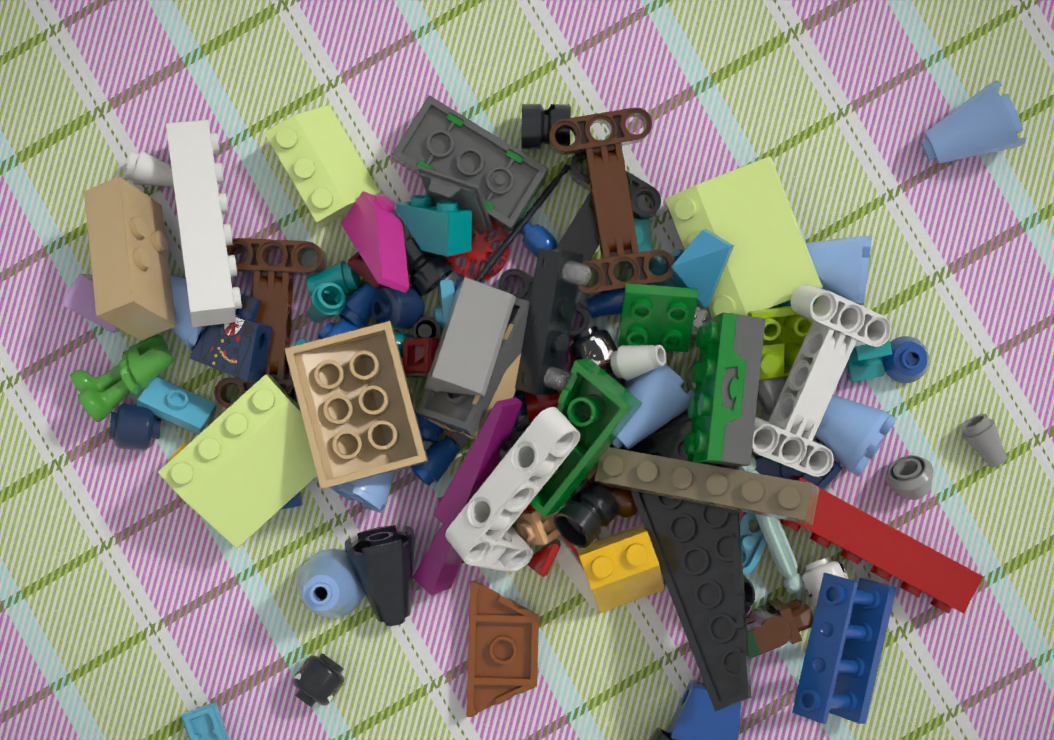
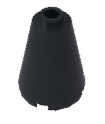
M396 525L376 527L357 533L358 540L351 543L350 537L345 541V550L375 617L379 622H384L386 626L400 625L411 614L415 535L414 529L409 526H404L405 532H397Z

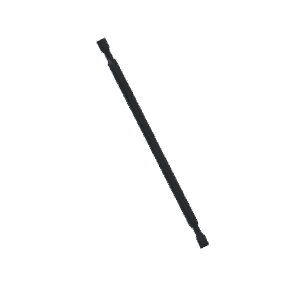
M568 164L563 166L558 176L547 186L479 272L475 281L480 282L484 279L559 184L563 175L570 170Z

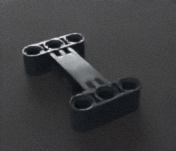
M584 152L575 153L570 162V176L578 185L590 191L588 175L584 176L576 169V164L581 160H585ZM626 171L633 218H652L661 205L659 191ZM591 191L556 249L583 254L582 263L590 261L599 246ZM640 195L649 196L653 201V208L649 211L640 210L635 204L636 197ZM517 268L504 271L499 279V290L507 292L504 288L505 281L512 276L519 277L524 282V288L520 293L513 295L516 298L530 302L534 277ZM577 303L575 312L582 316L583 325L578 330H570L569 337L585 331L589 325L587 310Z

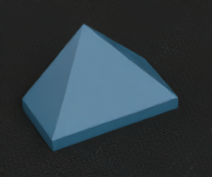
M707 229L701 230L671 266L676 287L697 289V304L704 308L709 307L734 245Z

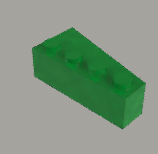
M590 358L575 360L568 384L562 390L558 399L557 409L580 432V439L575 448L529 503L544 518L561 509L643 404Z

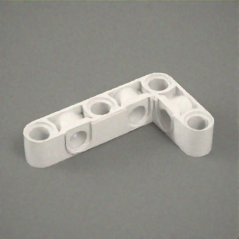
M556 407L547 408L539 413L448 527L445 537L466 564L516 572L530 562L533 551L512 527V524L563 463L580 439V432Z

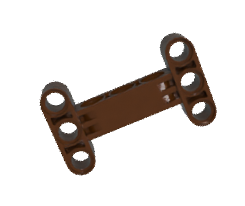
M633 107L562 119L552 126L549 133V144L554 152L560 155L584 152L602 259L582 263L581 270L585 267H590L597 273V282L593 287L586 288L580 282L578 283L577 290L582 293L624 288L625 283L648 284L668 279L673 274L671 266L675 261L669 252L659 249L639 252L622 146L641 142L650 133L652 119L650 114L642 108ZM637 117L643 122L644 130L641 134H632L627 130L625 125L628 118ZM595 123L605 124L609 129V137L605 140L594 139L591 135L590 127ZM562 128L571 130L575 137L574 143L569 146L559 145L555 139V133ZM653 256H660L666 262V270L660 276L652 274L649 270V261ZM618 262H626L631 266L632 275L625 282L617 280L614 276L613 269Z
M232 239L233 245H226L227 255H233L239 247H246L248 250L246 261L242 264H236V268L239 272L254 273L253 297L262 301L256 320L273 328L265 374L271 375L295 401V388L293 380H288L289 364L285 353V348L290 347L294 275L312 276L323 271L327 264L326 254L319 246L309 241ZM276 248L281 249L283 253L281 262L275 266H270L267 262L268 253ZM315 250L318 257L317 262L311 267H303L301 258L304 252ZM235 377L224 378L215 386V399L222 407L229 408L233 403L227 399L226 390L231 384L235 383L239 386L241 397L256 382H249Z

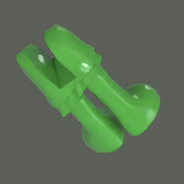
M156 334L130 346L128 350L123 352L122 360L107 373L99 377H93L82 369L71 373L70 378L80 392L78 399L83 408L96 422H101L130 392L137 395L142 387L147 389L149 384L173 363V357L170 350H168V345L164 338Z

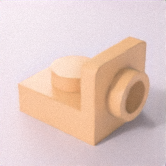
M535 509L522 512L516 519L519 535L528 545H546L561 535L554 524V516L557 512L545 518Z

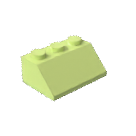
M330 105L295 114L264 132L314 220L322 228L346 215L362 191L374 196L381 194Z

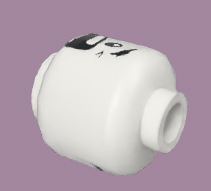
M831 557L806 565V572L802 575L805 592L813 606L817 605L824 573L849 579L844 565L839 561H832Z

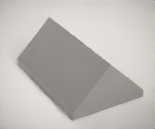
M464 277L455 292L424 388L432 391L485 396L516 297L513 294Z

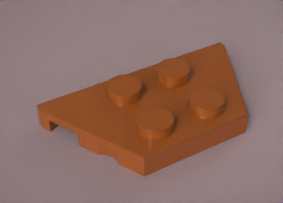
M477 581L470 582L466 717H473L486 708L495 704L499 705L518 693H524L537 687L539 614Z

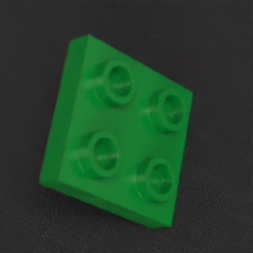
M625 283L618 332V347L622 345H662L665 351L688 352L698 300L697 289Z

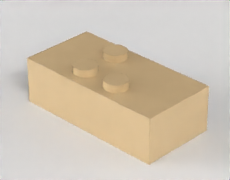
M120 176L84 191L96 317L139 340L176 327L167 254L169 243L165 236L162 205Z

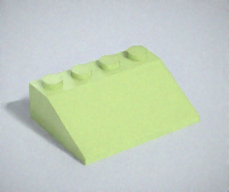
M771 156L697 184L665 199L684 249L691 244L703 229H707L734 245L708 307L712 318L723 312L747 316L749 311L771 308L791 300L793 292L801 285L807 284L818 288L823 287Z
M267 374L158 471L173 490L236 549L317 476L300 407L271 375Z

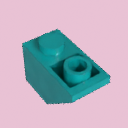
M428 195L411 196V201L396 203V211L422 251L447 257L471 251L472 209L458 207V202L453 200L433 202L432 197Z

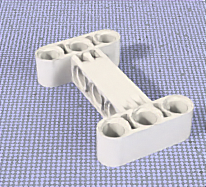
M805 284L799 286L793 292L791 307L796 314L813 321V324L804 339L769 421L755 417L752 451L809 475L820 477L830 471L833 466L834 456L829 448L813 441V438L856 341L879 347L888 341L892 329L890 321L885 316L831 291Z

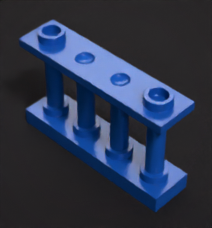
M829 573L823 574L792 713L822 724H826L829 713L858 724H866L897 587L866 578H859V582Z

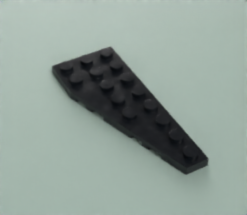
M688 412L675 417L628 451L688 461V454L684 452V442L687 433H691L692 418L688 417ZM631 491L714 710L719 711L752 698L739 511Z

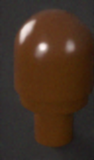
M598 482L616 500L619 507V516L629 518L638 512L630 490L612 488Z

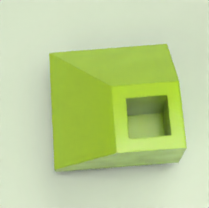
M791 306L749 311L747 316L766 319L759 380L789 376L813 321L796 314Z

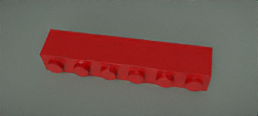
M792 475L790 477L791 480L808 482L807 480L795 475ZM819 488L813 525L780 519L781 524L796 532L799 531L800 527L812 532L809 539L826 548H829L831 543L842 548L840 556L859 565L861 560L873 565L870 572L887 581L890 580L891 576H894L903 581L900 586L903 590L917 597H920L922 592L931 596L933 599L930 604L948 614L952 608L963 614L965 613L984 577Z

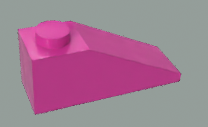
M362 191L341 222V225L376 281L381 285L406 293L409 289L402 219L394 209V202L382 194L374 196Z

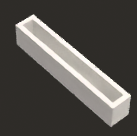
M208 120L166 123L192 327L236 322L235 309L242 308L239 287L232 288L231 277L237 276L235 255L228 256L226 245H233L230 224H223L222 214H228L226 193H219L218 184L224 183L222 164L214 163L213 154H220L217 133H210Z

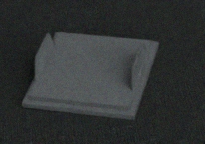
M422 166L418 167L427 195L432 197L433 202L440 200L457 201L458 207L472 209V229L478 228L486 232L487 230L490 232L494 230L478 185Z

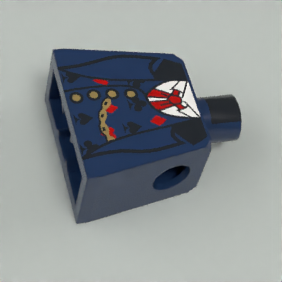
M241 294L242 308L236 309V322L206 326L191 353L190 359L242 380L258 382L266 372L273 334L272 326L256 320L262 301Z

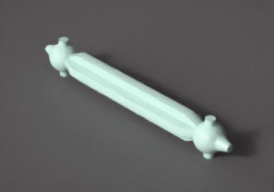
M752 455L749 466L736 467L740 471L759 474L755 470L756 460ZM755 514L777 570L785 577V589L788 593H793L797 599H801L804 588L802 576L797 573L798 564L780 519Z

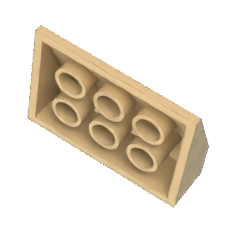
M390 321L285 348L321 489L428 462L395 333Z

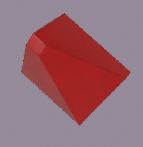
M555 539L534 553L527 565L540 576H547L560 549V541Z

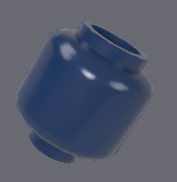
M410 285L406 293L384 286L375 294L371 304V312L377 324L390 321L393 330L413 328L414 324L423 316L425 308L423 298Z
M121 404L117 412L111 411L109 439H113L116 447L120 449L147 450L151 446L152 439H159L161 419L154 418L153 412L147 408L133 404Z

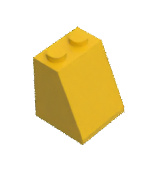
M641 524L593 541L586 548H576L600 613L665 590L657 556L648 532Z

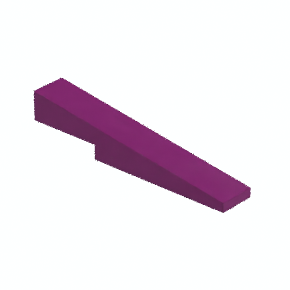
M516 397L496 401L433 514L442 523V526L412 577L431 596L452 588L462 558L446 539V531L500 463L501 456L498 454V450L508 442L522 402Z

